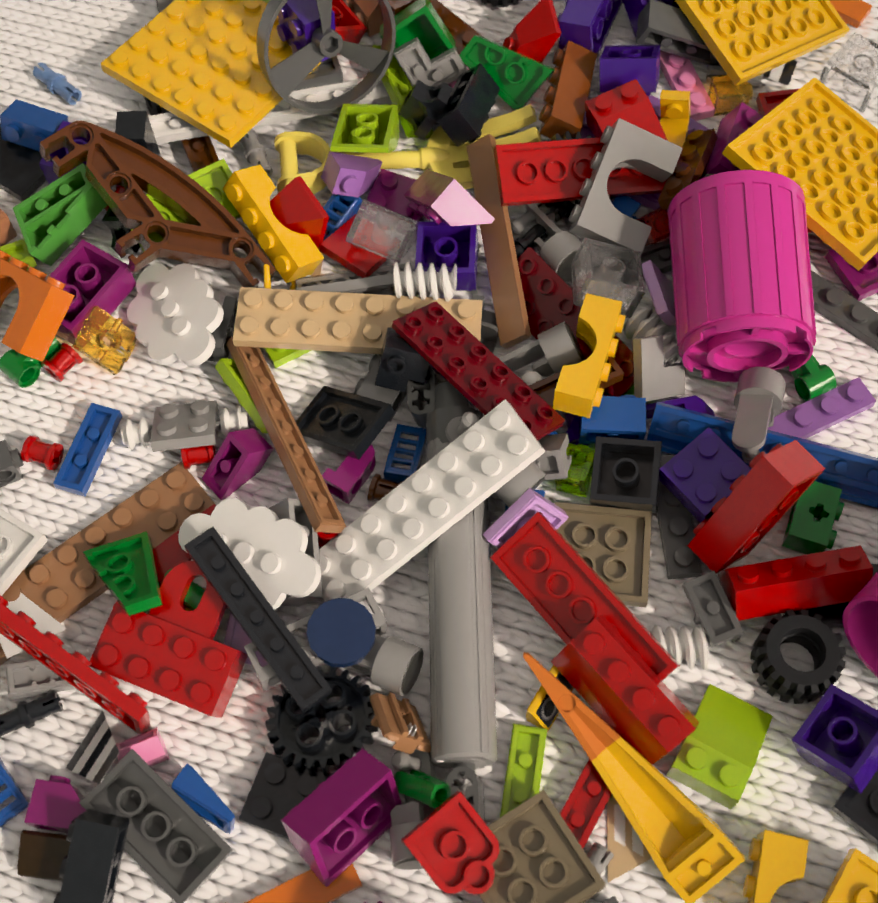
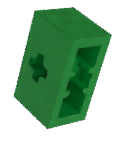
M814 481L793 504L781 546L804 554L824 552L826 548L831 550L837 535V531L832 530L834 520L839 521L844 508V503L839 501L842 489Z

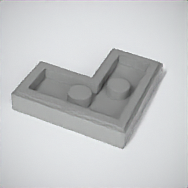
M418 37L394 49L393 52L412 86H414L417 80L432 87L439 86L443 82L448 85L467 71L455 47L430 60Z
M663 336L633 339L634 396L646 398L647 402L685 395V366L680 363L664 365Z

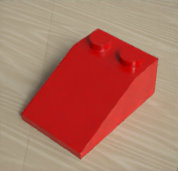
M637 79L585 101L586 124L595 138L601 137L607 125L612 126L619 118L652 134L664 133L654 108Z

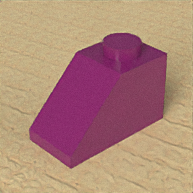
M255 428L229 432L203 475L202 480L220 500H224L260 472L274 448Z
M50 775L49 781L36 779L24 823L35 829L67 833L71 821L86 811L79 804L84 797L77 788L70 784L71 779Z

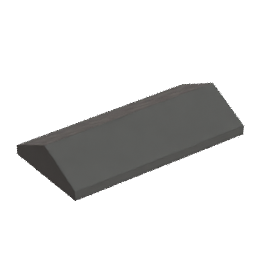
M131 749L103 778L101 783L97 784L79 803L85 810L90 809L130 818L124 850L176 903H185L214 874L233 851L134 749Z

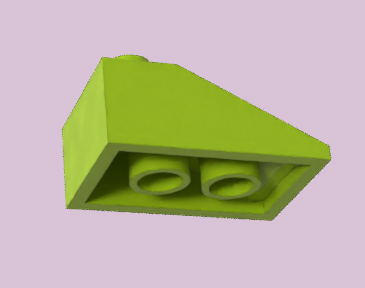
M343 104L331 142V152L390 153L396 150L400 136L398 105Z
M709 684L694 715L699 724L682 741L666 776L731 810L740 801L773 715Z

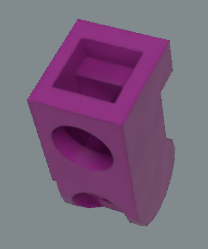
M373 445L368 447L359 460L347 456L336 471L330 468L325 470L322 477L332 495L350 504L375 469L376 459Z

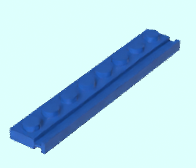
M657 401L647 440L662 441V452L676 455L709 427L743 461L742 452L737 450L732 443L735 421ZM767 430L766 441L763 447L759 449L760 453L764 451L767 454L779 443L784 446L797 440L826 468L815 481L842 489L840 496L842 499L878 508V458Z

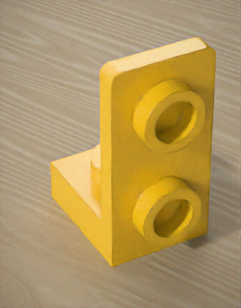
M662 90L660 96V124L667 140L682 147L686 140L691 115L690 91Z

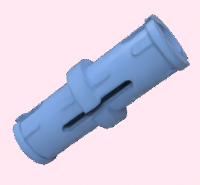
M43 62L38 63V65L44 71L40 70L37 66L34 67L33 76L43 82L52 94H58L70 105L77 104L71 96L78 102L80 101L82 92L70 84L62 73L54 72Z

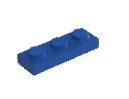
M91 403L53 482L56 489L86 496L123 417L120 410Z

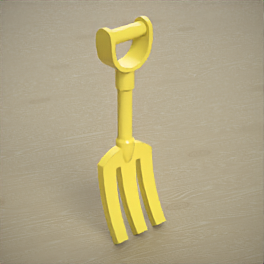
M529 104L510 113L488 119L481 129L482 134L477 140L487 134H491L496 138L536 122L535 109ZM438 126L431 134L427 147L420 148L419 150L392 151L390 153L337 152L379 159L382 161L380 170L428 169L454 178L464 189L473 188L466 147L472 143L466 142L457 147L441 126ZM532 127L513 135L495 139L496 145L541 142V137L537 128ZM294 131L278 134L274 140V147L280 156L281 177L277 180L278 192L285 188L295 177L299 176L302 177L313 194L323 190L327 185L321 176L329 151H331L328 143L321 137L309 132ZM297 154L312 156L318 159L322 165L312 172L299 174Z

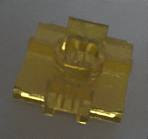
M94 306L88 318L84 320L82 329L78 331L77 338L72 347L112 375H116L121 371L124 362L128 361L136 346L134 344L137 339L135 332L122 324L123 320L121 318L115 319L99 306ZM103 337L110 340L111 344L109 347L104 344Z

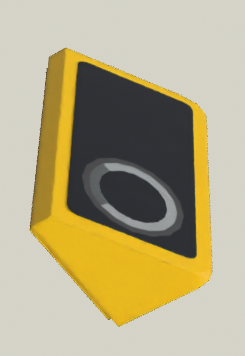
M553 665L549 672L572 692L574 687ZM542 685L527 708L525 718L526 721L538 728H545L548 732L560 712Z

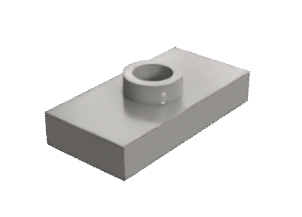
M36 659L5 664L9 700L49 694L52 691L61 692L75 689Z

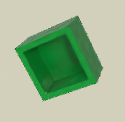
M417 0L394 16L396 25L394 49L418 37L430 60L453 47L456 48L455 39L429 0ZM383 24L380 25L381 39H383Z

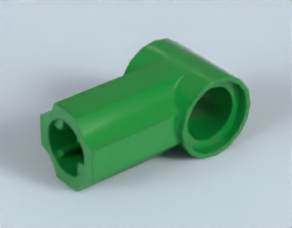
M55 337L44 360L48 361L60 350L61 343ZM11 349L1 357L0 370L21 388H27L38 379L40 369L42 368V361Z
M813 354L803 366L790 372L794 377L795 389L804 401H809L836 388L837 385L835 375L830 367L826 364L820 365Z

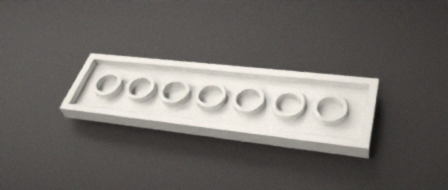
M506 399L353 521L336 538L330 540L319 549L322 595L325 602L336 598H347L368 587L370 591L546 452Z

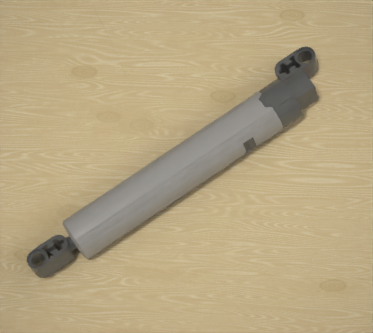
M429 365L425 380H428L426 383L420 384L421 382L408 380L407 384L408 409L416 424L426 428L427 462L450 444L445 430L453 418L462 417L466 412L475 413L479 420L484 417L483 413L474 409V405L449 381L440 383L431 365ZM488 498L428 545L431 762L440 768H453L446 778V783L449 784L451 789V796L457 790L460 791L458 788L459 786H464L465 779L472 783V786L466 787L464 796H466V799L472 804V807L484 822V786L481 779L475 773V769L493 765L498 760L490 543L483 535L489 528Z

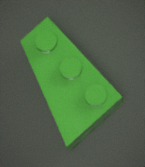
M84 163L13 207L30 255L50 267L107 206L106 202L85 177L86 165Z

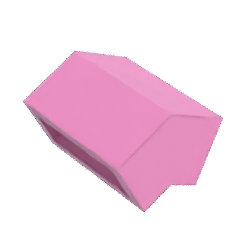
M157 727L116 744L119 750L118 761L131 749H134L150 767L170 759L164 740L160 736Z

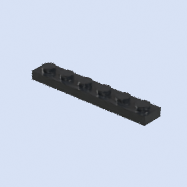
M212 527L185 544V549L302 713H305L332 693L330 685L216 529Z

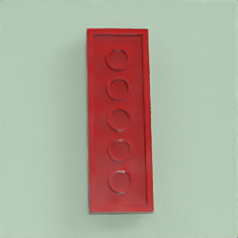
M653 133L665 139L664 133ZM601 137L496 145L493 150L501 206L582 200L583 196L579 192L585 179H590L592 175L591 161L597 151L601 152L604 144L600 142ZM630 168L616 169L611 171L608 177V196L620 197L661 193L667 179L662 183Z
M537 512L490 557L566 645L596 617L603 615L662 681L680 666L541 512Z
M0 595L1 635L138 735L150 728L149 712L145 708L148 704L134 692L126 695L117 688L119 682L104 671L100 675L90 668L91 662L77 651H74L71 655L62 648L64 643L50 631H47L45 634L38 631L34 627L36 622L22 611H19L17 614L7 608L9 603Z

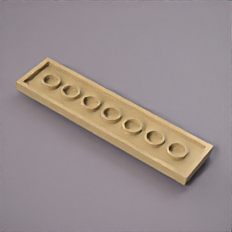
M240 287L233 344L234 346L381 354L387 328L392 326L393 321L432 302H438L480 341L483 300L451 298L447 302L445 298L433 300V297H426L425 300H421V297L416 296L413 299H409L408 296L397 298L396 295Z

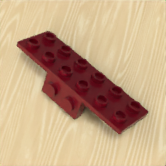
M528 247L517 261L531 335L537 340L538 334L565 322L571 328L584 358L587 359L592 354V351L582 339L576 336L578 317L587 292L583 289L578 292L571 288L534 249ZM615 333L614 338L619 339L614 360L624 372L622 381L604 388V396L620 397L634 385L633 351L616 335L617 333Z
M432 302L393 321L391 327L484 415L506 399L537 440L563 426L565 419L438 302Z

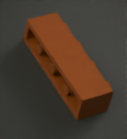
M569 40L562 50L558 49L552 60V64L555 65L553 69L555 70L547 80L550 86L543 97V101L546 104L538 118L542 122L539 134L551 139L557 133L562 136L566 131H569L572 137L575 133L581 131L585 115V101L588 100L597 53Z

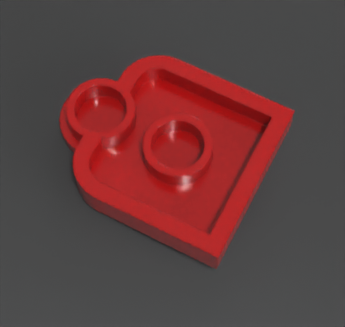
M457 790L401 839L434 884L445 893L455 894L465 890L470 894H482L493 884L495 873L492 864L499 854V842L461 791Z

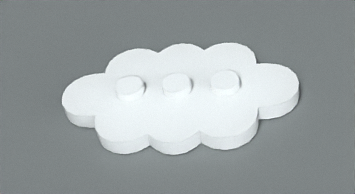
M159 263L148 266L137 278L136 289L139 295L131 301L126 314L127 319L136 327V339L147 347L148 355L159 365H169L178 359L187 366L192 367L204 363L215 349V339L211 333L220 326L224 316L222 306L213 299L214 292L212 287L201 279L200 273L191 264H178L170 270L165 265Z
M229 498L221 501L215 507L211 516L196 513L185 519L180 526L178 539L181 548L185 552H187L185 544L214 527L274 610L281 606L286 595L297 598L306 597L314 592L320 583V566L316 559L305 553L308 538L304 527L292 519L284 518L279 520L277 514L267 507L257 506L250 508L249 505L239 499ZM197 577L193 580L194 583L206 589L207 583L204 577Z

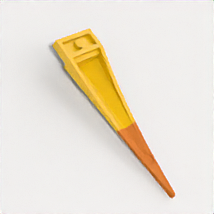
M527 652L523 653L525 661L594 764L661 874L685 903H694L745 861L741 851L713 819Z

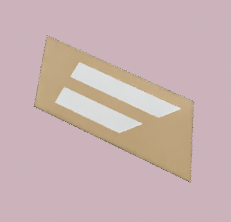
M613 795L610 796L607 802L608 851L614 854L613 859L607 865L608 883L651 859L649 852Z

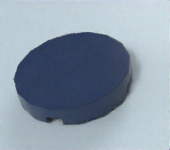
M336 598L324 602L314 610L308 620L306 636L311 652L318 659L331 667L346 668L361 662L371 651L375 644L376 626L372 614L363 604L353 599Z

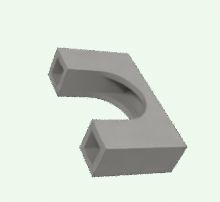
M619 118L612 126L607 125L601 136L600 142L604 144L601 152L597 151L591 161L590 168L593 169L590 179L586 178L582 184L579 194L583 197L580 205L576 204L570 214L569 221L572 222L569 232L633 261L642 254L652 227L621 213L614 207L607 192V181L610 172L620 168H630L663 183L673 174L683 148Z

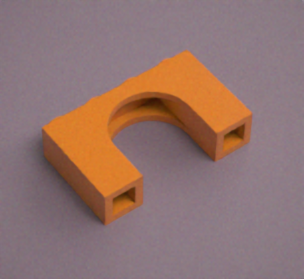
M0 250V308L6 297L18 287L19 302L16 313L1 343L20 354L43 362L75 295L64 290L65 283L50 276L45 280L46 273L31 266L27 270L29 264L11 257L10 254Z

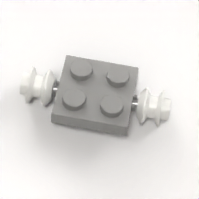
M198 400L193 403L179 405L165 404L161 407H155L153 425L151 426L144 417L141 418L140 423L137 425H133L131 420L127 419L126 426L121 427L123 444H128L130 450H134L136 443H142L145 449L151 443L153 452L216 445L217 431L222 430V433L227 436L229 432L250 429L248 413L242 412L241 407L238 406L236 413L232 414L229 413L227 408H224L220 418H218L217 400Z

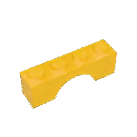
M261 164L234 171L223 187V191L285 283L311 275L323 261L324 257L308 234H300L289 230L274 216L270 207V196L276 189V186Z
M586 293L578 317L576 336L590 347L592 354L580 363L562 366L554 392V410L590 418L593 407H600L604 389L599 388L601 381H608L611 364L607 363L608 357H615L619 339L614 338L615 333L621 334L625 323L626 315L621 314L622 301Z
M766 829L759 833L757 838H752L748 854L749 860H753L752 875H746L743 887V897L748 898L747 903H770L774 893L780 886L794 883L804 878L809 840Z

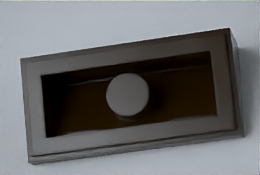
M23 830L20 837L17 864L18 875L63 881L59 877V871L64 857L69 852L70 842L67 841V835Z

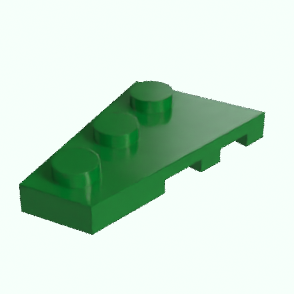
M474 35L459 55L463 63L470 69L481 63L500 87L498 95L514 110L525 107L555 70L479 35Z
M147 531L83 551L87 562L129 616L163 605L151 540Z

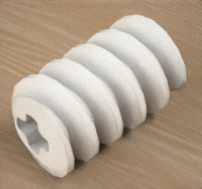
M395 262L393 287L397 298L405 296L407 292L409 299H413L414 296L417 297L418 293L421 300L429 297L430 293L433 300H438L442 294H444L447 302L451 298L453 299L457 286V264H454L452 272H448L446 263H442L440 271L436 272L434 263H430L428 270L424 271L422 263L418 262L416 270L412 271L410 263L406 262L403 271H401L398 263Z
M651 306L636 312L625 322L623 327L624 335L627 339L632 340V345L635 338L663 336L664 365L680 363L682 361L678 353L677 342L671 344L675 334L672 332L664 336L668 327L666 324L657 326L660 322V317L658 315L650 317L653 312Z
M660 626L652 628L651 634L680 666L682 660H686L689 670H693L696 660H700L703 670H707L709 660L708 639L701 627L695 626L692 634H690L688 627L681 626L678 635L673 626H668L664 635Z

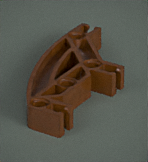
M86 121L72 122L40 142V154L46 162L51 160V153L63 147L67 148L69 153L61 159L58 156L52 158L54 162L53 171L58 178L81 163L87 162L85 177L123 226L134 229L116 241L115 251L123 258L126 256L125 250L137 243H140L145 250L137 258L133 254L128 256V268L133 274L158 257L230 270L243 287L258 288L259 280L257 278L254 279L246 268L249 264H253L262 275H264L263 265L268 264L270 279L276 272L274 266L254 240L224 206L180 169L145 147ZM83 137L88 140V143L80 145L74 142L73 139ZM113 185H121L126 191L121 194L115 193L111 190V187ZM144 192L161 202L186 223L165 220ZM158 233L162 236L163 240L160 242L151 241L148 234ZM233 249H243L247 257H237Z

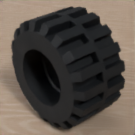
M802 609L795 615L794 610H787L783 616L779 613L770 622H767L755 639L754 648L750 655V659L755 660L751 666L752 672L760 674L756 681L760 686L766 684L769 687L767 693L772 697L777 693L781 695L780 701L786 703L790 698H793L794 704H802L806 699L810 703L819 696H823L830 685H834L840 678V673L846 664V661L842 660L846 655V648L839 646L843 640L840 633L834 634L831 631L835 626L830 621L827 624L821 622L823 616L815 613L811 617L808 616V610ZM783 643H796L803 646L813 658L814 670L804 672L789 666L781 654L780 645Z

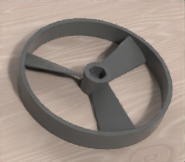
M270 0L262 14L258 27L257 56L265 79L286 102L295 108L310 113H333L341 111L343 104L358 103L379 84L390 65L396 42L395 19L388 0H378L384 25L380 49L343 41L341 35L331 28L332 0H316L321 26L313 32L312 42L271 69L268 58L270 34L279 12L288 0ZM341 54L369 70V73L357 86L335 99L322 102H307L289 96L325 56L331 58Z

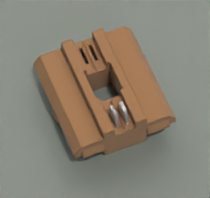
M391 692L387 696L375 693L369 697L375 713L371 724L381 729L383 737L395 742L392 746L393 749L411 755L415 749L426 753L431 751V744L417 709L410 704L409 699L403 697L399 701L396 699L395 694Z

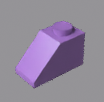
M329 151L321 178L332 194L360 197L372 189L382 161Z

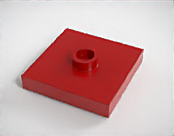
M358 214L351 217L320 244V252L361 278L369 277L401 248V241Z

